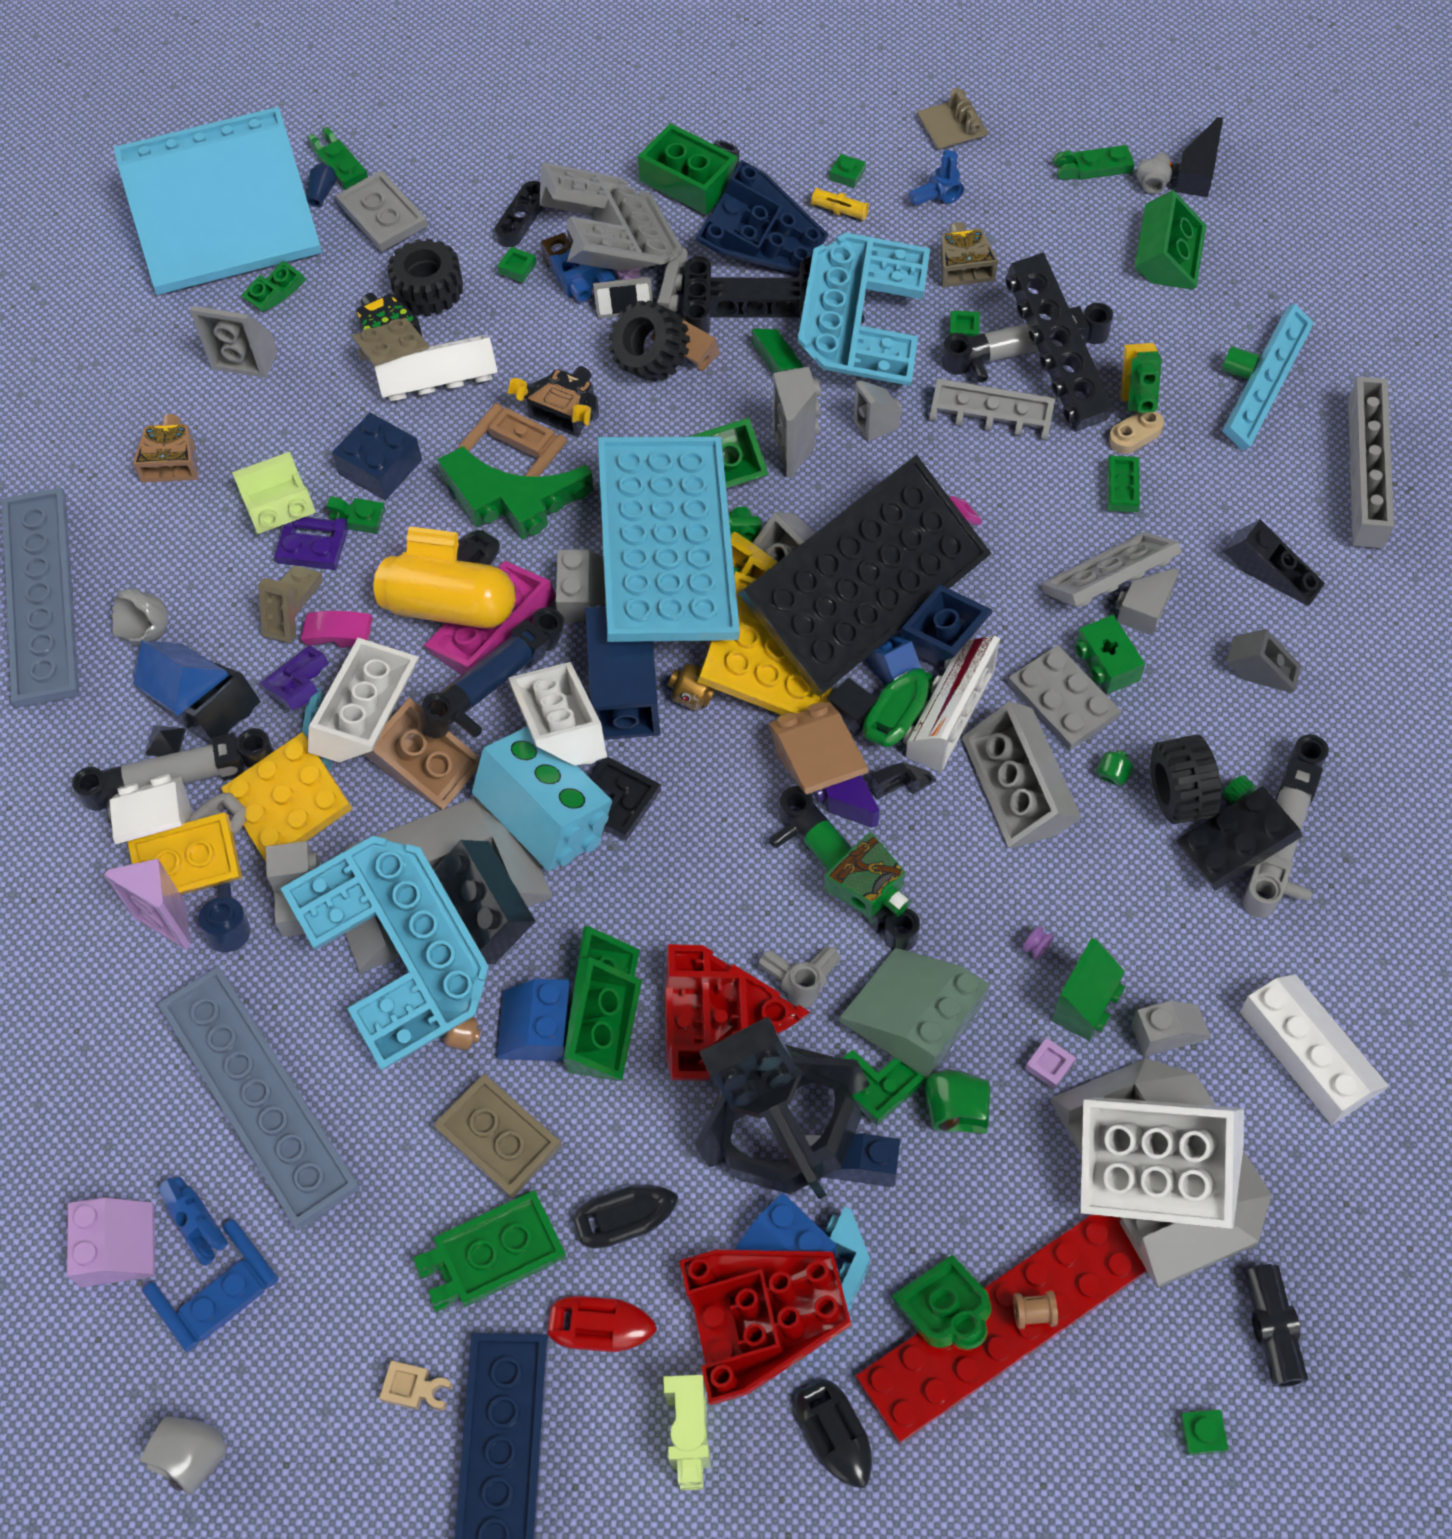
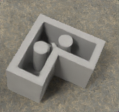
M307 841L266 846L267 879L274 891L275 923L282 937L305 934L280 888L320 866L318 854L312 853Z

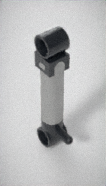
M1092 303L1085 308L1084 314L1080 306L1069 308L1085 345L1087 343L1101 344L1108 339L1113 320V311L1108 305ZM1027 324L973 336L953 333L945 339L942 366L945 371L954 375L966 373L970 366H972L977 381L983 383L988 379L983 363L1038 352L1039 350L1029 339ZM1051 340L1053 344L1062 346L1058 340Z
M251 728L241 733L238 739L233 732L212 737V744L105 770H100L96 767H86L75 774L72 786L87 809L100 811L106 808L108 822L112 824L110 799L118 794L117 789L133 783H137L139 788L151 785L150 779L165 774H170L171 779L181 776L183 784L220 775L223 781L236 778L245 772V766L249 769L274 752L267 733L258 728Z

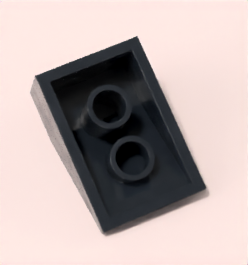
M215 662L213 663L224 669L229 676L179 716L146 695L148 699L196 736L211 743L212 737L229 734V731L239 721L247 718L261 702L242 673Z

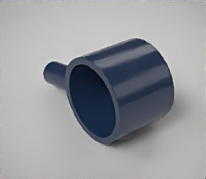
M224 883L217 885L218 898L210 900L202 907L198 920L207 943L212 949L218 952H232L241 948L248 941L251 929L242 905L232 898L231 884Z

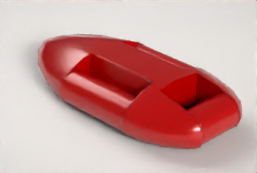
M580 1295L563 1297L550 1307L547 1333L552 1341L566 1348L613 1353L629 1350L643 1344L655 1334L657 1326L645 1311L627 1301ZM565 1312H572L570 1330H563Z

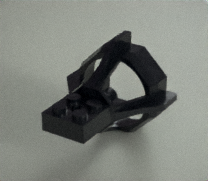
M769 1017L699 1051L710 1077L720 1090L710 1116L694 1143L707 1165L714 1167L726 1161L728 1167L738 1180L789 1195L810 1185L818 1199L827 1196L820 1179L842 1168L862 1117V1113L853 1095L870 1086L858 1061L854 1059L833 1058V1056L784 1044ZM813 1081L832 1088L835 1101L828 1127L821 1137L810 1146L791 1113L788 1104L791 1103L796 1089ZM746 1115L760 1119L764 1117L787 1158L769 1161L756 1159L742 1153L731 1143L734 1121Z

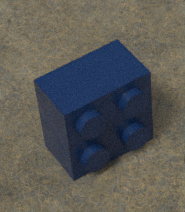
M371 412L332 451L339 475L385 501L422 461L416 437Z

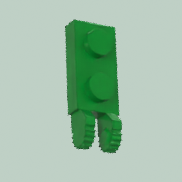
M329 127L322 129L323 137L328 143L324 147H322L314 134L307 136L308 143L317 154L318 160L335 170L336 181L344 190L368 178L366 169L340 139L337 140Z
M1128 145L1074 153L1070 150L1061 151L1053 158L1054 165L1058 167V178L1062 180H1083L1133 173L1135 165Z

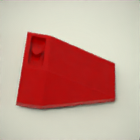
M713 1250L679 1260L686 1295L694 1307L705 1365H702L701 1368L710 1406L750 1394L852 1326L833 1252Z

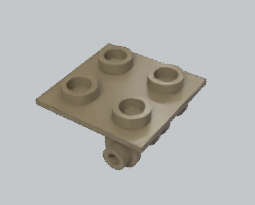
M952 89L949 102L917 111V115L938 150L989 134L982 123V119L977 115L974 106H972L971 101L965 97L966 94L963 89Z
M407 318L395 319L388 324L376 328H368L361 333L352 335V338L360 347L358 349L360 359H366L368 362L371 361L374 366L429 348L427 342Z

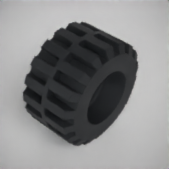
M417 239L414 240V243L410 244L407 242L403 244L402 249L397 248L394 251L395 256L390 257L389 265H387L393 295L417 316L420 314L431 316V313H437L438 315L443 313L442 310L451 309L453 307L452 303H457L460 300V294H463V280L456 252H453L451 246H445L444 242L440 240L433 242V239H426V241Z
M637 301L636 306L629 304L626 306V312L621 311L617 315L619 320L613 322L612 328H614V331L609 334V340L612 341L609 349L614 354L612 357L614 362L619 364V368L644 380L657 382V379H668V374L674 375L677 372L676 367L678 365L682 367L685 362L682 360L684 354L688 355L689 352L686 344L690 343V336L685 334L689 329L686 324L682 323L684 319L676 314V312L653 301ZM655 329L654 343L644 353L645 339Z
M1195 734L1156 742L1151 754V779L1156 800L1166 819L1171 824H1180L1217 815L1221 802V781L1215 757L1206 740L1201 735Z

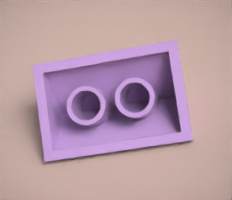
M159 859L108 869L104 876L136 920L185 950L190 947L186 902Z

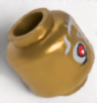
M686 664L681 671L675 669L667 685L673 689L671 699L674 702L694 711L701 709L702 706L707 708L715 689L697 682L701 668L693 664Z

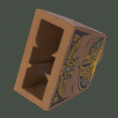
M167 414L163 417L162 425H148L144 428L133 461L141 482L198 480L195 442L189 426L181 424V419L177 415Z

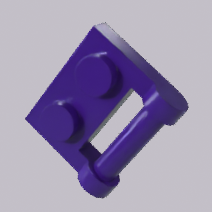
M303 517L284 524L274 555L278 564L336 570L348 533L347 519L327 520ZM301 528L334 532L333 537L300 534L296 533V530Z

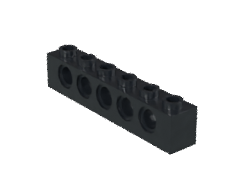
M1044 252L1011 263L1005 277L1006 287L1010 293L1014 294L1017 301L1018 314L1021 319H1025L1028 325L1029 339L1033 345L1037 346L1040 352L1041 366L1045 371L1048 370L1052 379L1051 387L1056 397H1060L1064 406L1063 414L1065 420L1072 424L1075 432L1107 421L1114 410L1113 404ZM1033 288L1037 290L1039 294H1033L1028 289ZM1039 314H1046L1051 320H1045ZM1051 340H1058L1062 346L1053 344ZM1063 366H1070L1074 372L1066 371ZM1074 392H1081L1086 398H1079Z

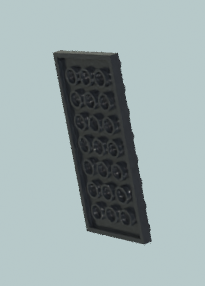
M916 454L738 594L819 697L901 630L939 585L950 589L992 553Z

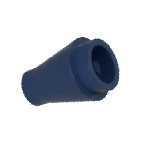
M318 163L310 170L307 202L311 206L322 207L324 200L336 183V172L332 167Z

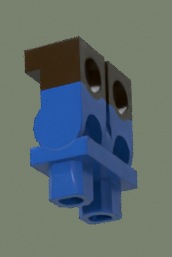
M567 231L568 238L563 232L542 240L543 261L548 268L552 269L568 298L574 296L581 303L592 296L591 289L594 288L593 283L615 281L612 269L567 262L573 244L569 231ZM555 244H562V249L553 252L551 247Z

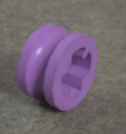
M1040 925L1031 933L1022 948L1025 953L1032 952V958L1036 961L1046 952L1055 937L1051 933L1045 934L1044 928Z

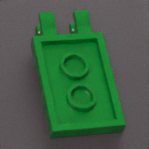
M533 1190L434 1237L433 1240L436 1248L413 1258L421 1280L440 1269L446 1281V1284L428 1291L430 1301L437 1313L449 1307L459 1298L464 1308L566 1259V1253L536 1191Z

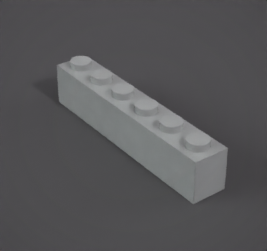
M1357 377L1348 399L1352 546L1384 548L1394 528L1388 379Z

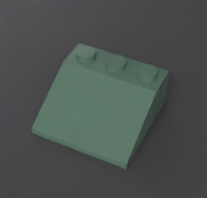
M895 948L840 1016L839 1022L928 1078L982 1008L991 984L961 965Z

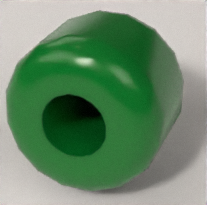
M1121 750L1116 752L1108 751L1103 754L1096 768V774L1101 779L1116 786H1123L1130 777L1134 765L1128 759L1129 755Z

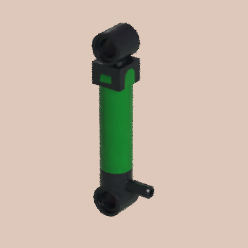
M800 786L789 787L782 793L780 797V820L785 827L769 838L770 844L774 848H779L798 835L829 871L853 847L813 803L811 793L805 794ZM800 806L803 809L800 811L791 810L790 807ZM884 905L872 917L862 913V917L876 934L884 929V941L891 950L897 948L909 951L916 945L920 929V919L912 909L907 908L901 915L897 916ZM903 926L909 929V932L901 934L896 932L894 928Z

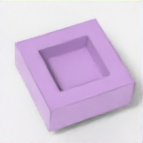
M1046 1038L1026 1064L1025 1070L1055 1090L1075 1063L1076 1057Z

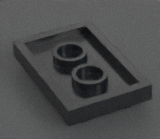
M1261 786L1176 841L1184 854L1212 889L1216 891L1300 839L1303 835L1296 823L1269 792Z

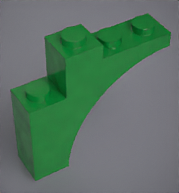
M465 446L438 458L442 479L451 488L456 499L476 527L485 523H491L504 514L521 540L530 535H537L548 526V514L556 513L565 505L576 499H583L590 492L594 491L593 475L587 465L551 476H522L503 472L483 463L473 456Z

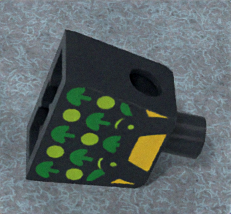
M367 293L361 298L362 306L356 310L361 331L388 324L395 319L407 318L422 336L418 318L393 294L377 298L374 293Z

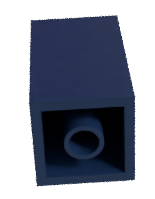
M606 605L585 608L590 701L601 722L604 740L660 736L654 641L607 642Z

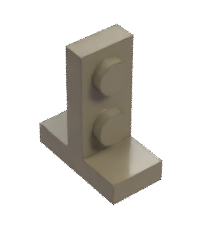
M294 565L280 582L267 578L262 579L258 584L262 636L291 643L295 639V616L323 583L322 572Z

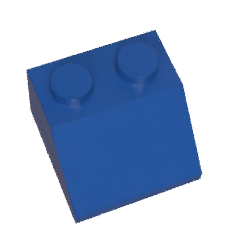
M532 979L503 991L497 1059L564 1061L573 1000L569 980Z
M782 1193L755 1219L734 1250L833 1252L834 1257H836L837 1244Z

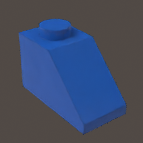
M894 635L866 658L885 686L906 671L915 668L922 669L912 641Z

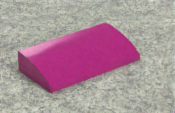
M504 561L498 569L508 574L515 587L516 601L512 614L502 624L488 629L445 623L424 645L426 650L462 675L510 637L513 628L526 618L532 623L534 613L540 608L548 607L556 599V594L550 580Z

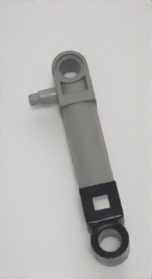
M1312 734L1301 736L1295 743L1275 798L1276 802L1301 831L1309 806L1318 788L1323 772L1322 766L1329 752L1327 743L1321 737ZM1304 755H1308V756L1312 757L1313 759L1307 758V757H1305ZM1299 839L1252 868L1242 900L1244 909L1250 915L1257 918L1269 917L1276 910L1283 894L1306 901L1311 899L1313 894L1311 890L1288 881L1293 866L1292 859ZM1257 892L1266 894L1269 899L1260 897Z

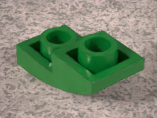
M283 260L266 279L259 275L241 296L261 312H264L289 297L306 281V278Z

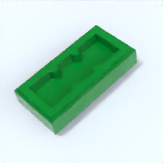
M1109 455L1107 461V511L1138 513L1140 508L1139 457Z

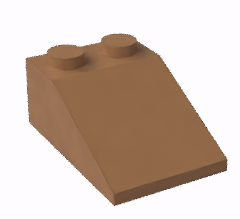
M408 698L386 723L373 750L363 755L387 775L440 810H443L478 770L480 757L450 731L441 738H431L422 734L418 728L421 707L411 698Z
M830 702L812 704L807 710L796 714H783L776 721L769 723L778 759L805 794L869 773L868 766L840 713Z

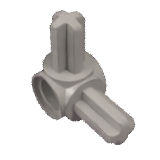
M825 947L811 963L805 962L792 965L773 951H766L758 964L760 968L782 982L781 989L787 992V997L793 1005L807 1008L817 1001L819 992L827 983L826 976L840 962L841 955L837 952L836 948ZM799 984H806V985H808L809 987H803V986H800Z

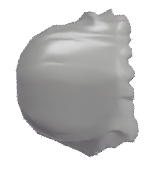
M127 588L126 590L118 591L114 600L115 605L112 607L114 610L112 612V633L114 637H120L130 642L133 646H140L141 640L156 641L160 639L165 633L168 624V611L161 598L151 593H143L139 589Z

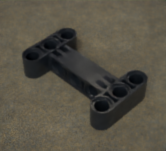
M703 256L690 258L685 265L684 321L709 334L711 317H799L800 329L812 256L806 257L801 261L800 278L711 277V263L707 258Z

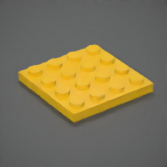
M735 571L734 578L740 630L739 640H711L697 682L780 715L786 713L796 714L807 710L812 704L819 702L827 703V697L830 695L832 687L819 697L814 693L738 594L756 579Z

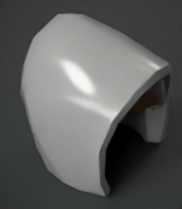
M166 1416L150 1438L140 1461L146 1463L148 1470L169 1478L170 1485L176 1491H184L187 1495H192L213 1473L226 1454L227 1445L221 1433L211 1424L198 1420Z

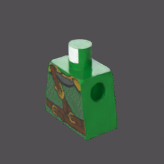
M871 832L864 836L825 874L824 889L868 917L874 916L884 905L895 915L899 916L907 909L911 902L908 897L899 891L904 885V869Z

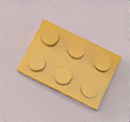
M225 812L190 821L177 828L127 841L132 864L159 859L181 895L243 879L229 814Z

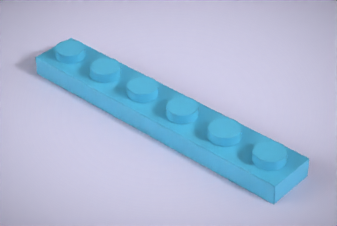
M1295 303L1285 309L1222 430L1242 451L1251 447L1314 324Z

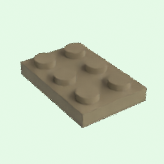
M485 1074L433 1125L439 1134L511 1199L562 1147V1143L557 1137Z

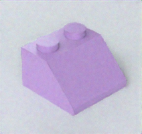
M106 1197L68 1203L67 1276L81 1288L155 1277V1205L151 1202Z

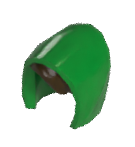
M952 1069L937 1071L927 1078L925 1083L926 1102L933 1129L944 1132L962 1131L987 1134L990 1107L989 1080L968 1074L965 1071Z

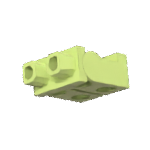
M703 1374L664 1376V1395L667 1405L675 1406L676 1421L673 1423L670 1433L673 1447H668L671 1468L678 1471L680 1491L704 1490L703 1468H711V1455L707 1439L706 1389Z

